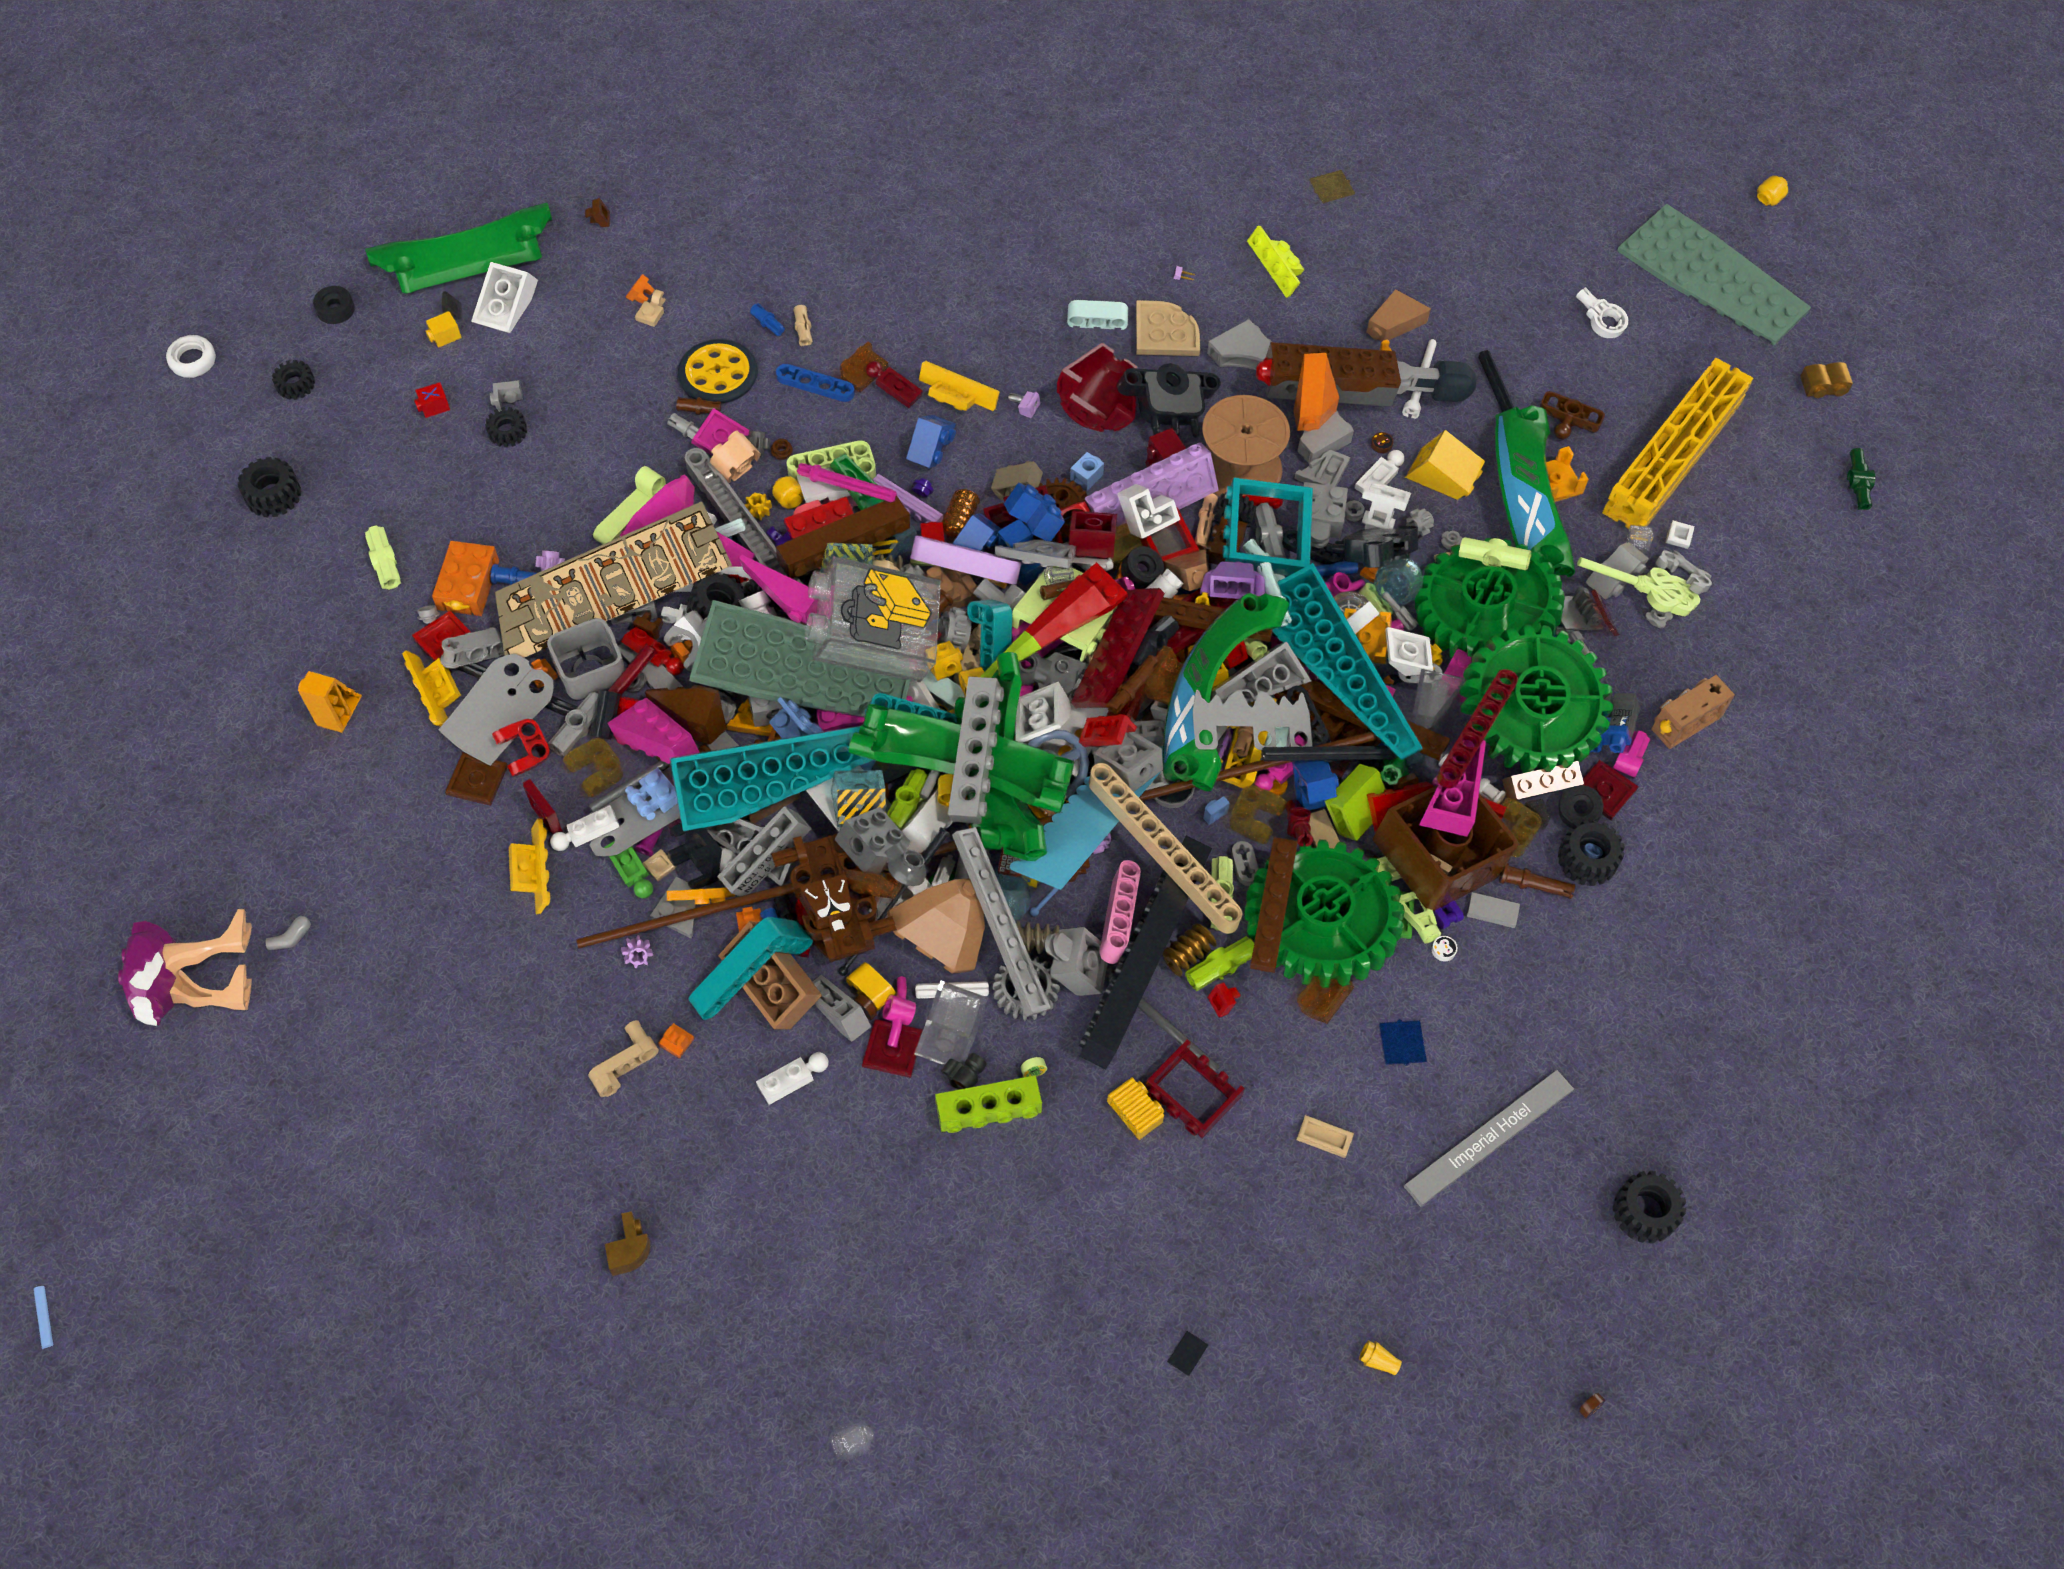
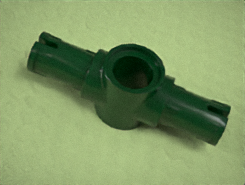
M1854 448L1850 452L1852 467L1847 474V480L1850 483L1848 488L1853 489L1857 496L1858 510H1869L1872 507L1870 491L1875 484V471L1869 470L1868 465L1865 463L1864 450L1862 448Z

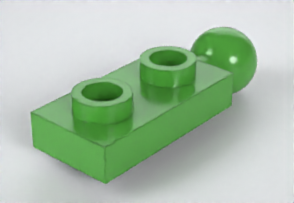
M615 841L605 846L604 848L611 847ZM632 846L617 855L609 856L628 888L634 885V893L637 897L644 899L651 896L653 885L649 880L644 879L649 873Z

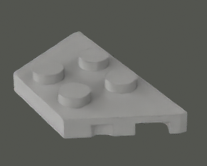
M1044 540L1013 543V548L1001 545L995 546V556L1022 560L1024 564L1040 563L1042 567L1057 566L1070 568L1076 555V546Z

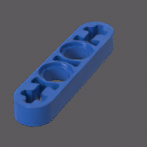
M782 364L776 369L777 380L784 385L842 402H847L854 398V386L848 381L790 364ZM802 378L811 379L809 383L800 382ZM827 383L831 386L828 389H822L820 385Z

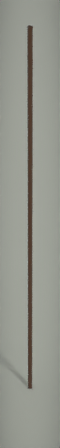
M1371 731L1314 747L1355 746L1374 741L1375 736ZM1260 760L1220 771L1216 782L1294 761ZM1192 779L1187 782L1180 781L1145 790L1139 798L1141 801L1191 789L1195 786L1192 784ZM1053 815L1038 818L1037 820L1044 827L1045 824L1053 822ZM955 841L942 843L934 856L958 850ZM857 866L850 867V868H847V869L853 870V869H855ZM831 872L821 875V878L823 880L835 876V873ZM810 878L798 881V883L806 884ZM792 883L582 937L576 939L578 948H583L790 894L794 890Z

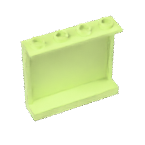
M1047 567L1013 609L1012 627L1018 629L1023 621L1032 624L1056 599L1043 600L1040 595V587L1042 585L1074 580L1083 573L1072 567ZM1117 606L1112 611L1060 638L1083 650L1079 661L1083 662L1088 654L1092 655L1094 653L1097 642L1101 641L1103 633L1106 631Z

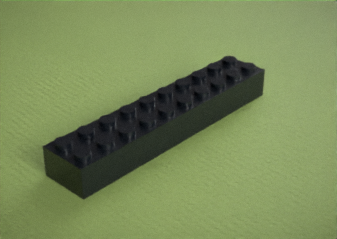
M1186 835L1181 844L1204 867L1212 848ZM1175 863L1177 866L1184 867L1182 863ZM1165 870L1162 871L1157 881V885L1131 935L1119 964L1079 1043V1047L1083 1048L1079 1057L1105 1070L1119 1048L1189 899V896Z

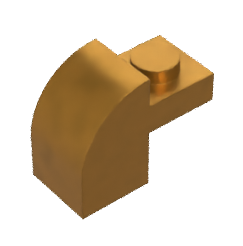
M632 1211L621 1214L626 1239L605 1244L608 1266L612 1276L637 1269L645 1262L650 1252V1239L647 1234H643L640 1218L635 1219Z

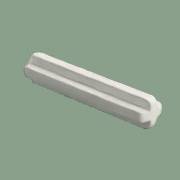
M952 855L941 859L931 886L949 881L956 862L952 860Z
M986 981L916 984L915 993L916 998L988 996L989 984Z

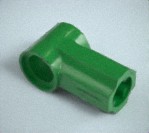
M1396 755L1394 760H1384L1385 766L1380 772L1382 781H1386L1389 785L1397 784L1401 777L1409 775L1405 759L1401 760Z

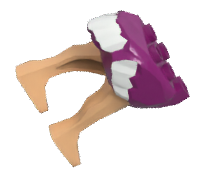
M245 909L237 910L229 928L220 938L201 942L176 943L167 931L156 924L148 921L133 923L132 936L128 938L127 946L122 950V961L124 964L123 970H119L118 981L123 987L134 1018L147 1025H160L161 1019L174 1007L175 1003H186L192 1007L215 1005L233 1010H248L252 979H247L245 964L238 965L229 986L223 991L202 988L182 971L183 967L198 964L211 955L220 952L245 953L252 928L251 923H246Z

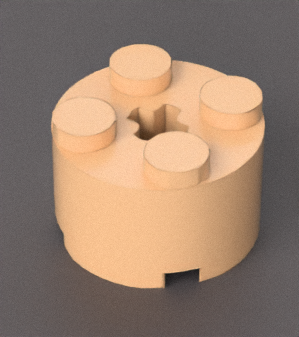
M734 431L728 437V441L722 445L720 443L711 451L713 456L710 463L730 483L731 479L736 481L753 467L751 461L755 459L757 462L761 453L744 434Z

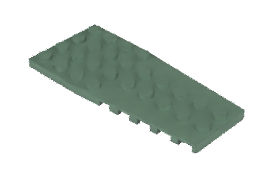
M1668 204L1663 206L1624 241L1617 250L1667 285L1688 297L1692 295L1699 299L1698 302L1700 304L1711 306L1717 310L1716 313L1719 315H1726L1735 320V324L1740 327L1744 325L1751 329L1754 335L1758 337L1761 335L1772 341V345L1780 341L1808 314L1811 308L1723 240Z
M713 600L689 681L759 699L778 702L777 699L782 697L787 702L791 699L799 706L865 717V709L875 694L884 693L906 700L915 662L911 660L908 663L896 659L897 655L889 653L887 656L875 652V648L870 646L862 648L853 645V641L846 638L843 641L832 638L831 633L822 630L820 633L811 631L809 626L782 617Z

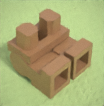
M935 565L926 571L922 579L924 581L923 585L929 591L932 598L936 596V591L941 589L953 599V604L947 606L943 613L949 611L950 608L965 607L972 601L980 600L973 594L978 586L967 573L948 568L942 569Z

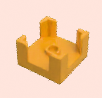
M1569 446L1559 449L1555 460L1546 462L1555 502L1583 494L1589 480L1585 472L1581 473L1578 480L1570 466L1574 454Z
M1345 608V618H1350L1357 610ZM1380 612V617L1376 616L1360 629L1356 636L1372 663L1386 664L1388 651L1385 629L1387 627L1391 628L1392 616L1390 612Z

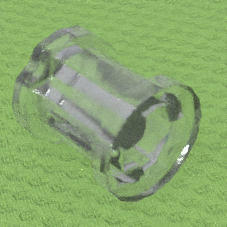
M1072 566L1070 568L1046 567L1044 572L1045 582L1047 585L1074 580Z

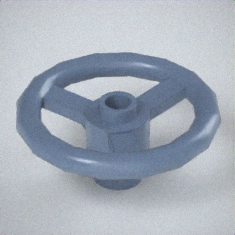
M1053 730L1033 738L1027 745L1037 748L1043 742L1052 739H1063L1074 746V749L1062 755H1057L1051 750H1044L1072 761L1079 758L1078 774L1073 783L1067 788L1066 799L1076 793V789L1084 783L1089 768L1088 753L1086 747L1079 743L1080 739L1066 730Z

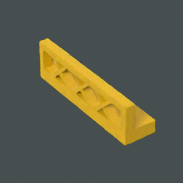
M1255 701L1248 703V705L1253 706ZM1237 726L1234 730L1223 770L1235 765L1241 766L1243 765L1242 762L1245 765L1260 761L1262 750L1256 749L1254 739L1251 741L1246 757L1239 759L1237 753L1233 752L1239 736L1237 732L1240 726ZM1261 731L1258 735V740L1263 746L1267 738V731ZM1257 771L1241 775L1240 779L1233 777L1222 781L1247 790L1254 783Z

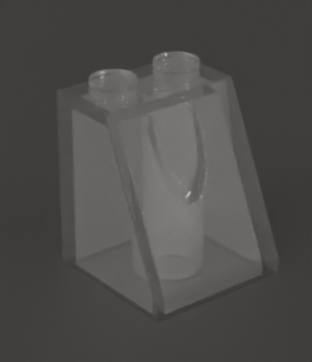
M1421 669L1414 689L1408 721L1437 732L1458 707L1462 697L1459 690L1461 685L1467 680L1462 677Z
M940 981L914 1054L945 1065L950 1058L964 1065L975 1039L988 997Z

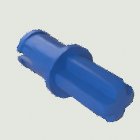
M759 303L751 307L750 314L760 321L762 327H767L775 335L781 336L785 328L775 319L773 313L766 311Z

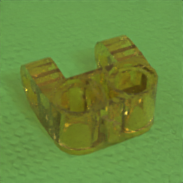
M601 738L591 739L589 742L570 751L563 759L570 772H577L590 763L595 767L597 772L586 778L581 785L588 797L591 798L616 784L623 776L619 758L608 743Z
M1254 785L1246 786L1241 791L1232 809L1229 822L1230 827L1253 841L1267 844L1273 830L1268 825L1254 818L1259 809L1275 816H1280L1287 802L1281 796ZM1247 798H1251V799H1253V800H1255V801H1254V802H1250V801L1247 800ZM1237 817H1243L1246 820L1242 821L1237 819Z
M1506 798L1501 804L1507 807L1503 817L1515 823L1511 833L1515 836L1518 843L1521 844L1518 845L1512 857H1520L1536 837L1542 824V819L1537 813L1512 798Z

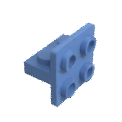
M782 697L777 699L783 708L769 723L782 739L824 732L818 724L812 723L809 720L811 715L803 707L799 708L791 699L788 702Z

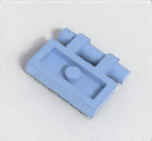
M658 767L638 781L642 786L640 789H635L633 786H628L625 789L628 800L637 806L639 814L642 817H646L647 820L655 818L654 812L660 808L665 813L678 804L675 787ZM649 796L652 798L649 801H644Z

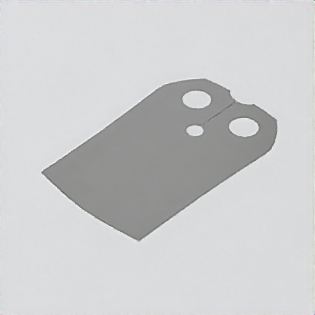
M515 653L498 658L489 665L467 696L438 730L462 751L491 766L514 740L512 739L497 745L492 733L512 723L524 719H533L552 698L553 678L542 669L535 670L531 668L527 659ZM507 664H517L519 666L518 674L515 676L506 675L504 668ZM532 681H542L544 683L543 691L540 693L531 692L529 685ZM510 688H514L516 690V694L514 696L508 695V690Z
M671 767L662 771V773L674 786ZM638 785L635 789H640L642 786ZM625 793L602 807L605 808L611 805L617 820L624 818V823L619 825V828L591 840L590 847L596 856L617 855L679 819L678 804L665 813L660 808L654 812L655 818L647 820L646 817H642L639 814L637 806L628 800ZM649 796L644 801H649L652 798ZM613 836L615 842L611 847H601L600 843L603 838Z

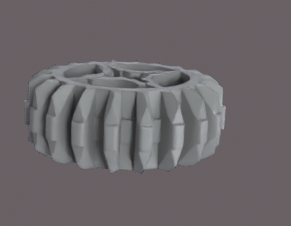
M1037 956L1032 961L1038 978H1041L1046 985L1045 995L1051 1007L1049 1010H1052L1053 1002L1058 1000L1056 993L1060 991V986L1057 985L1059 981L1050 975L1051 968L1047 969V961L1039 964ZM1001 965L999 967L1000 973H996L994 976L996 981L993 983L994 999L998 1000L997 1005L999 1008L1005 1007L1004 1013L1006 1015L1013 1011L1014 1019L1019 1014H1023L1022 1018L1026 1021L1027 1016L1016 990L1013 997L1006 990L1008 981L1012 983L1013 987L1014 985L1007 968ZM1042 1012L1040 1014L1042 1016H1045L1046 1012ZM1037 1014L1032 1016L1034 1020L1037 1019Z

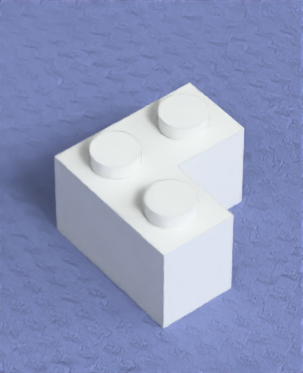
M1135 484L1117 493L1129 531L1139 538L1143 539L1180 520L1174 500L1163 495L1152 499L1148 488Z

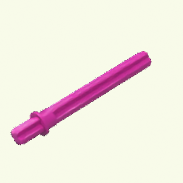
M800 463L798 465L797 473L808 477L812 482L828 483L888 502L895 501L897 496L896 491L893 489L828 471L817 464L811 466Z

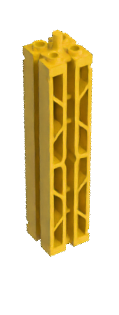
M1715 358L1623 474L1619 482L1613 487L1608 498L1609 501L1606 503L1602 513L1616 522L1620 520L1626 523L1625 527L1641 535L1646 526L1649 525L1726 425L1736 409L1742 404L1745 393L1753 381V377L1740 371L1738 368H1733L1730 371L1731 365Z

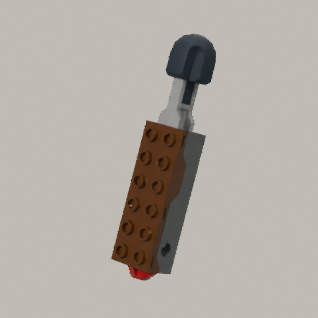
M1270 342L1265 359L1259 362L1256 368V378L1265 383L1267 398L1295 400L1304 354L1326 353L1339 393L1338 403L1391 407L1396 394H1402L1407 390L1431 392L1432 398L1435 401H1464L1475 391L1477 381L1474 370L1467 363L1438 361L1433 368L1412 367L1405 362L1397 361L1395 351Z

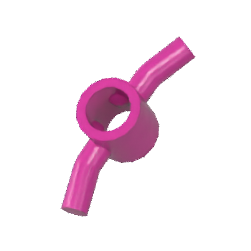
M1338 572L1325 581V584L1336 600L1348 592L1361 589L1365 585V581L1360 579L1351 583L1350 578L1346 574Z
M903 976L897 978L896 996L890 995L883 1008V1018L893 1021L887 1043L891 1047H897L902 1024L908 1026L912 1022L916 1010V1003L906 999L907 983L906 978Z

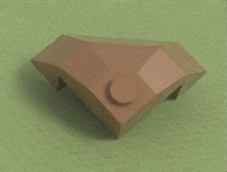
M970 878L954 879L927 888L887 912L888 917L893 916L897 929L893 932L902 940L906 938L917 945L915 949L930 959L934 957L945 965L944 968L949 972L962 973L975 969L985 923L984 912Z

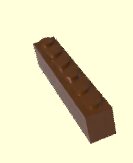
M896 496L893 502H880L776 546L777 561L789 578L802 576L806 572L821 567L827 543L872 545L884 541L888 537L910 529V513L898 496Z

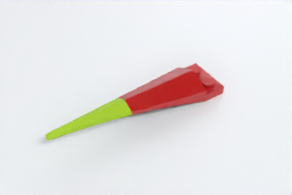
M1096 562L1082 575H1078L1003 653H1016L1020 662L1070 632L1112 611L1128 597V593ZM997 660L980 677L991 678L998 669Z

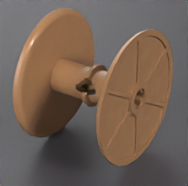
M1251 395L1231 396L1214 404L1205 415L1202 427L1203 436L1207 444L1205 447L1211 452L1219 489L1214 494L1220 496L1222 493L1225 494L1227 492V485H1231L1233 478L1279 483L1282 477V463L1279 455L1286 448L1290 438V426L1284 413L1270 401Z

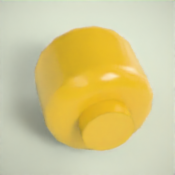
M1774 175L1768 177L1757 189L1758 200L1766 206L1777 205L1788 194L1787 181L1783 177Z
M785 476L775 482L772 494L783 508L793 509L802 503L804 496L801 486L795 478Z

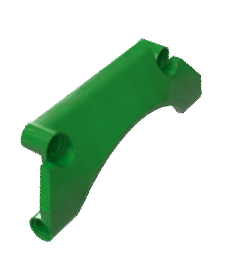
M543 203L517 210L495 221L464 231L426 239L389 242L366 248L365 251L371 267L378 266L387 272L395 271L401 292L411 293L422 288L488 272L490 262L511 266L540 259L542 254L536 235L542 233L547 222L553 220L548 203Z
M1005 652L997 656L998 669L991 677L997 678L1004 689L1003 701H999L998 706L1000 722L996 724L995 732L997 735L1014 740L1015 720L1022 681L1018 655L1014 652ZM958 697L955 703L954 711L958 724H962L965 697ZM989 701L982 702L979 708L986 707ZM979 724L976 728L982 730L986 724ZM990 787V791L986 793L984 801L987 802L986 816H982L981 824L971 823V828L976 827L984 848L1000 850L1003 847L1004 854L1026 861H1036L1046 855L1047 847L1043 824L1033 816L1027 804L1003 791ZM968 793L967 800L973 799L976 793Z

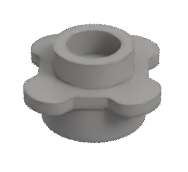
M1652 608L1653 610L1645 615L1646 619L1658 628H1664L1666 622L1673 618L1671 612L1664 613L1655 608Z

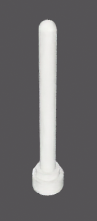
M1434 339L1428 342L1421 367H1430L1437 344ZM1413 391L1411 399L1404 404L1402 411L1404 416L1408 417L1409 414H1412L1411 418H1418L1421 411L1419 399L1422 391Z

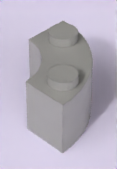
M1628 542L1620 545L1601 564L1634 576H1639L1645 571V564L1649 558ZM1595 571L1585 582L1605 600L1611 596H1619L1627 584Z

